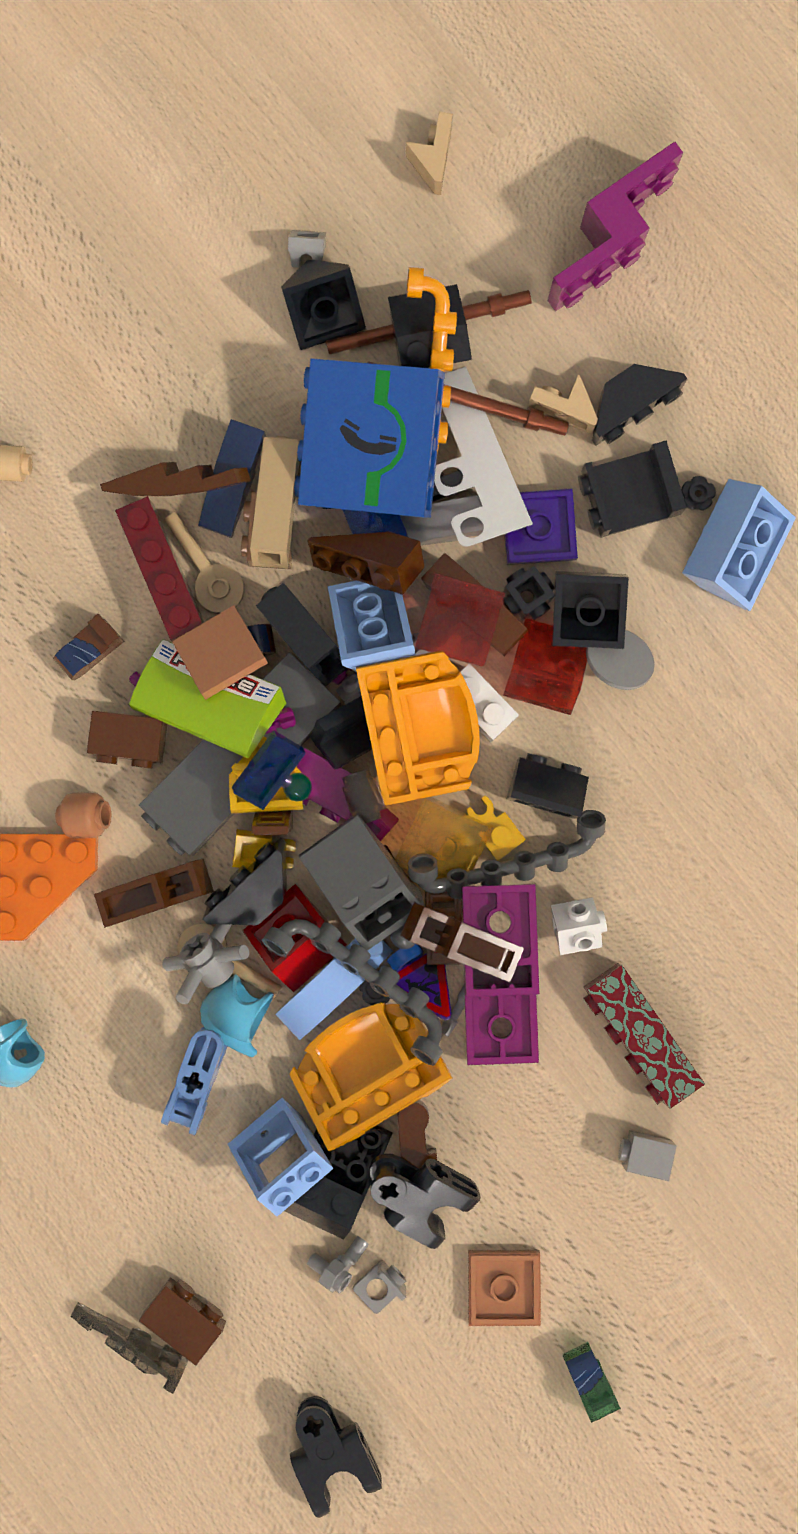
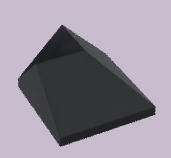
M307 260L281 286L300 351L325 343L327 340L347 336L366 329L349 264Z

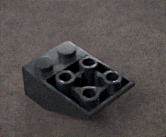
M376 1125L366 1131V1134L332 1151H328L316 1128L313 1135L333 1169L284 1211L344 1240L352 1229L371 1185L370 1164L375 1157L384 1154L393 1132Z

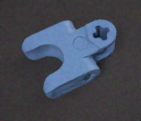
M202 1027L191 1037L177 1076L175 1088L166 1105L161 1120L162 1124L168 1126L169 1122L172 1121L189 1127V1134H197L208 1105L207 1100L217 1078L228 1047L224 1045L223 1039L215 1031ZM194 1072H197L199 1074L198 1080L201 1082L200 1084L194 1082Z

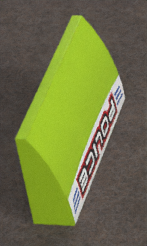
M162 639L146 664L134 689L129 705L136 711L249 758L286 705V700L280 686L251 674L205 700L174 644Z

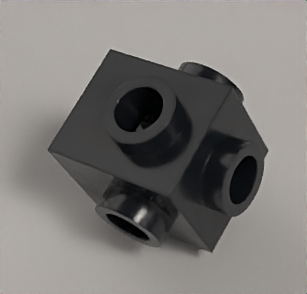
M533 566L527 571L521 568L506 578L508 584L505 585L503 590L506 597L502 599V602L514 616L518 614L522 621L531 616L534 621L551 609L548 603L555 596L553 593L555 587L545 572L539 573L537 568ZM524 591L531 592L533 594V601L526 603L521 597V593Z

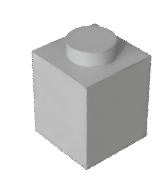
M629 1130L628 1139L623 1138L621 1141L618 1159L623 1161L622 1166L626 1172L669 1181L677 1145L670 1139Z

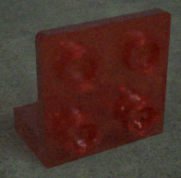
M435 573L431 585V593L416 641V648L430 653L443 650L451 659L483 667L506 593Z
M527 618L523 625L528 629V632L519 640L503 696L571 715L583 682L587 664V647L552 646L553 625Z

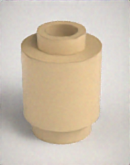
M0 445V481L24 482L26 475H31L32 455L26 453L24 446Z

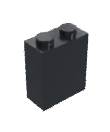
M284 583L269 589L262 596L261 602L256 607L308 670L325 687L347 669V667L342 666L337 645Z

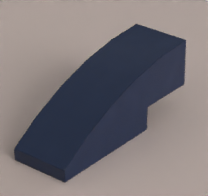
M232 419L230 420L213 470L214 475L233 468L247 467L251 481L220 490L207 491L198 524L199 527L232 538L256 474L255 468L262 451L263 438L266 437L265 431Z

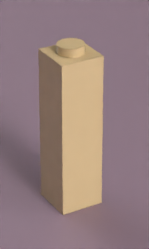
M285 436L263 438L250 546L252 566L288 569L296 500L294 485L300 463L297 457L299 439H290Z

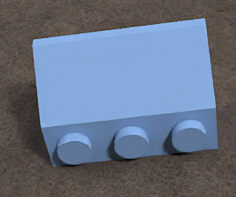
M728 479L682 573L700 588L744 610L751 611L796 517L763 486Z
M357 580L328 586L342 666L356 671V667L416 656L402 594L383 590Z

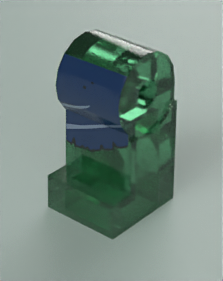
M589 1342L562 1354L591 1423L621 1409L599 1359L596 1358Z

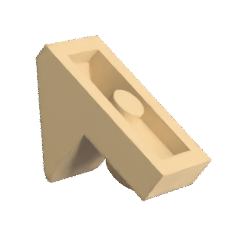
M439 112L437 125L430 124L427 144L406 142L407 159L432 192L437 195L442 193L452 131L453 114Z
M580 375L577 376L568 399L563 398L562 393L555 388L543 386L542 389L534 387L527 408L532 407L542 410L546 416L569 422L570 426L592 434L598 418Z

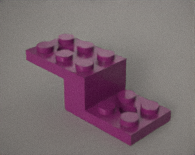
M676 142L664 148L587 202L580 229L595 249L553 277L547 301L555 312L564 305L567 309L571 308L584 297V291L592 286L595 289L600 288L612 278L611 273L620 266L623 269H627L641 257L639 253L646 245L645 239L650 227L638 210L645 204L644 200L654 193L656 196H659L673 185L674 182L672 180L679 170L678 165L683 155V151Z
M536 885L462 886L463 922L524 948L510 982L463 964L467 1065L539 1063L536 995L540 994ZM503 911L510 917V926L504 932H495L490 927V918L495 912ZM504 1017L511 1022V1032L505 1037H497L492 1033L491 1026L497 1018Z

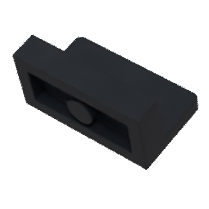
M362 696L318 719L315 723L310 738L333 769H339L372 750Z

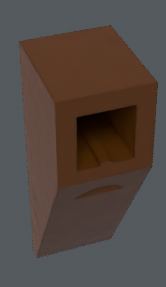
M392 532L310 537L307 540L314 567L402 595L425 568L420 541Z

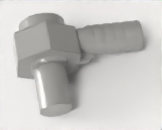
M357 1236L345 1255H339L337 1259L335 1258L329 1263L317 1253H314L309 1258L307 1265L321 1275L318 1282L332 1293L334 1291L341 1293L348 1286L352 1275L348 1273L350 1267L355 1265L369 1244Z

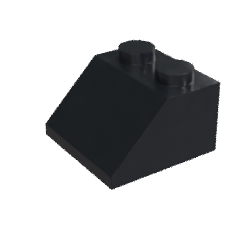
M457 284L445 286L449 294V312H457L455 335L447 334L446 349H454L453 363L472 360L467 324ZM427 291L422 292V298L407 297V293L389 296L388 303L399 366L430 368L435 312L434 296Z
M556 571L552 646L624 649L629 577L626 574Z
M527 753L526 759L521 757L517 759L506 800L572 819L581 817L589 779L588 776L581 775L582 768L566 763H561L560 768L546 765L547 758Z

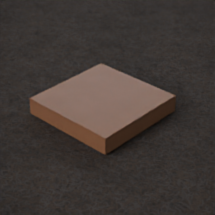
M234 605L172 641L205 700L268 664Z
M468 1250L469 1326H541L539 1250Z

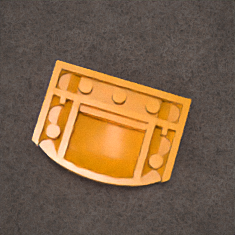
M443 650L356 667L384 806L467 790L471 785L472 781L468 778L475 763L477 764L480 745L477 712L464 677L448 659L449 656Z
M374 1004L339 1019L321 1032L306 1047L304 1051L307 1053L304 1055L298 1070L293 1067L289 1074L328 1151H332L366 1134L365 1132L421 1098L428 1097L453 1079L441 1056L437 1063L432 1066L422 1062L412 1054L410 1048L418 1036L427 1037L428 1031L421 1020L407 1015L401 1010L399 1004Z

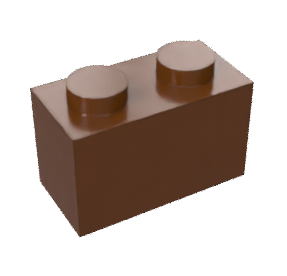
M92 711L87 753L96 755V762L117 765L118 758L132 760L131 766L152 769L153 762L163 763L167 723L150 717Z
M170 1277L145 1309L139 1322L196 1366L223 1332L226 1320L222 1318L224 1316L223 1313L210 1302L204 1304L194 1296L195 1291L190 1285L182 1280L176 1282Z

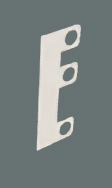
M466 366L445 373V385L478 394ZM450 401L449 408L442 407L462 456L436 465L434 482L438 492L444 496L475 487L482 506L453 517L451 524L458 542L462 546L468 547L532 525L533 523L486 412ZM449 467L458 468L463 474L462 482L455 487L443 485L440 475L444 469ZM470 517L480 519L484 525L483 532L474 538L464 536L460 529L461 523Z

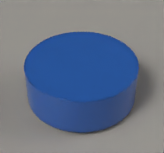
M415 944L412 948L397 950L388 958L387 962L397 972L421 957L424 951L420 945Z

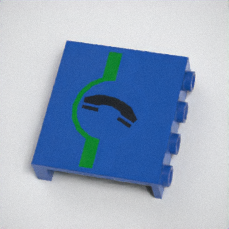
M310 358V367H306L304 372V387L308 389L307 404L304 403L302 405L300 416L301 424L305 425L304 439L299 441L297 450L298 461H302L301 474L296 477L294 494L295 497H298V505L431 518L445 372L430 368Z

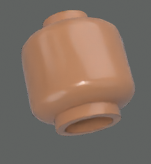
M96 792L67 794L55 812L57 825L61 826L62 831L67 837L73 839L97 838L101 836L105 829L110 826L112 817L109 803Z

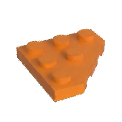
M0 834V941L27 940L79 886L98 870V837L73 839L65 834Z

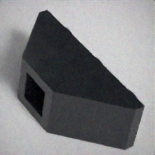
M633 364L606 382L601 392L597 412L598 421L592 437L595 446L604 440L607 444L612 443L625 433L623 429L625 426L633 421L636 425L642 423L653 415L654 411L652 408L661 402L667 406L683 394L681 389L687 381L685 374Z
M280 837L273 845L269 842L263 845L254 856L255 862L248 868L244 865L241 866L229 879L231 884L222 891L218 888L208 897L204 903L207 908L202 920L207 924L259 925L283 903L287 889L286 841Z

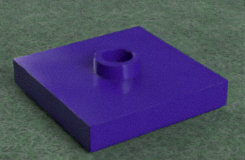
M573 489L519 492L533 524L504 534L507 565L576 561L578 554Z

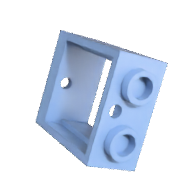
M284 1098L278 1100L228 1143L256 1199L276 1216H279L333 1169L302 1115ZM297 1133L307 1151L269 1183L259 1164Z

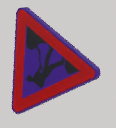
M426 953L397 971L400 979L396 985L407 993L411 987L420 989L430 999L426 1007L443 1020L451 1018L446 965L427 966Z

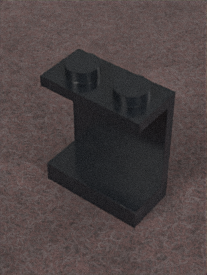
M667 440L653 444L649 451L594 467L592 462L585 463L581 470L582 475L578 476L581 493L583 496L588 495L592 509H588L591 527L593 530H599L601 538L679 516L687 508Z

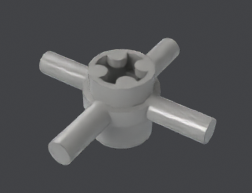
M216 924L210 936L207 933L197 934L186 942L180 955L163 959L162 965L166 971L186 969L189 972L175 996L176 1000L181 1004L189 1003L200 981L207 988L218 987L233 973L234 963L232 961L248 958L249 949L246 945L225 948L221 944L231 925Z

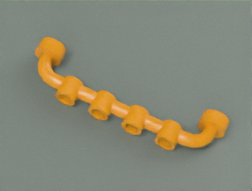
M409 267L407 297L422 298V292L427 291L435 298L430 369H439L443 372L452 371L454 349H446L447 334L455 335L457 312H449V294L441 282L435 278L424 276V268ZM444 386L442 407L449 408L451 386ZM441 419L438 448L439 443H447L448 422H441Z

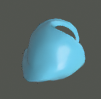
M235 974L220 986L213 988L202 1001L200 1008L201 1023L205 1029L218 1033L223 1039L224 1045L244 1055L254 1057L257 1054V1050L252 1046L251 1041L274 994L268 992L260 999L251 996L240 977Z
M17 1019L0 1026V1086L9 1088L21 1086L36 1074L44 1062L45 1052L29 1035L26 1029L28 1025L26 1019ZM26 1049V1056L16 1060L14 1050Z

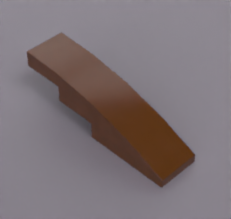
M162 462L102 483L100 486L104 492L132 496H176L220 490L250 482L251 479L247 467L233 468L214 475L211 464L197 465L179 472L176 462Z

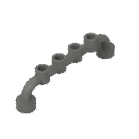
M585 810L582 812L581 817L577 818V833L581 838L574 843L565 845L561 842H554L548 845L547 850L534 854L529 851H520L515 854L514 859L504 862L486 860L481 864L480 868L470 871L452 869L447 873V877L436 879L438 876L436 858L429 854H417L408 861L409 878L426 892L434 894L447 892L451 898L462 899V886L481 883V886L502 885V877L514 874L515 878L520 881H529L535 876V868L547 865V868L553 872H562L568 867V859L584 854L593 846L597 838L604 835L606 818L599 811Z
M294 919L286 922L279 929L276 927L269 929L262 942L275 954L286 957L295 945L291 937L295 934H303L311 940L317 949L324 953H329L338 959L347 971L359 975L369 982L370 986L377 993L389 997L399 1004L401 1010L407 1015L421 1020L428 1029L427 1037L418 1036L410 1050L415 1057L428 1065L434 1066L443 1053L439 1046L442 1038V1026L434 1012L426 1007L430 1000L426 993L415 987H411L408 993L396 985L400 979L396 971L388 966H382L377 971L367 963L371 955L365 948L353 944L350 949H347L338 942L342 935L341 932L327 922H324L319 928L307 920Z

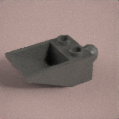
M358 813L299 854V858L343 924L363 948L368 951L389 935L392 943L400 949H409L415 945V943L404 939L400 935L414 902L424 906L422 893Z

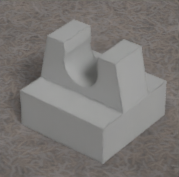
M291 231L288 237V251L290 252L292 267L299 268L300 257L303 254L310 255L313 260L322 261L326 247V232Z

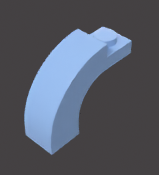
M355 938L346 948L350 949L353 944L360 945V943ZM382 940L368 950L371 957L367 963L377 969L393 950ZM334 958L275 1015L301 1040L360 986L365 979L347 971L341 965V962Z

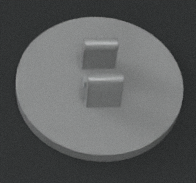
M625 630L624 649L591 647L586 649V657L591 670L601 681L611 687L621 690L640 688L649 681L654 672L655 664L651 650L641 638L630 631Z

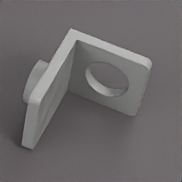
M381 1260L354 1285L353 1290L373 1313L378 1314L396 1296L401 1301L406 1298V1285L404 1284L406 1279L394 1265L389 1267ZM373 1279L383 1280L387 1285L388 1291L381 1299H373L367 1293V1285Z

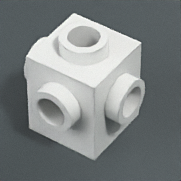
M593 897L551 905L553 930L560 955L602 947L601 933L607 932V924L603 910H596Z

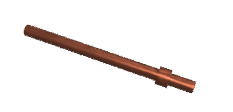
M526 290L502 296L501 293L487 296L486 301L462 307L465 319L469 320L489 314L491 317L506 314L505 310L532 304L530 291ZM390 324L327 340L328 353L330 355L393 339V327Z
M451 386V402L523 423L524 428L538 431L540 428L565 436L567 433L569 422L546 416L542 410L532 407L526 410Z

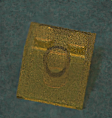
M434 797L424 798L395 861L399 866L408 870V861L414 855H432L437 860L438 876L436 879L447 877V873L452 869L473 870L494 827Z

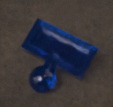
M273 730L233 784L232 790L234 794L262 810L265 809L281 786L288 799L295 802L307 799L312 791L310 779L302 773L291 774L306 754L304 748Z

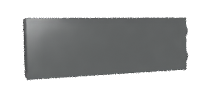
M290 652L263 679L281 687L286 700L284 708H292L295 715L296 725L287 729L280 727L277 728L276 732L264 735L288 759L311 737L318 719L341 707V702ZM203 739L139 804L145 811L141 817L154 830L157 831L161 827L170 836L166 840L167 843L178 854L182 856L186 852L188 855L194 856L235 814H231L229 774L232 772L231 767L235 763L237 764L244 756Z

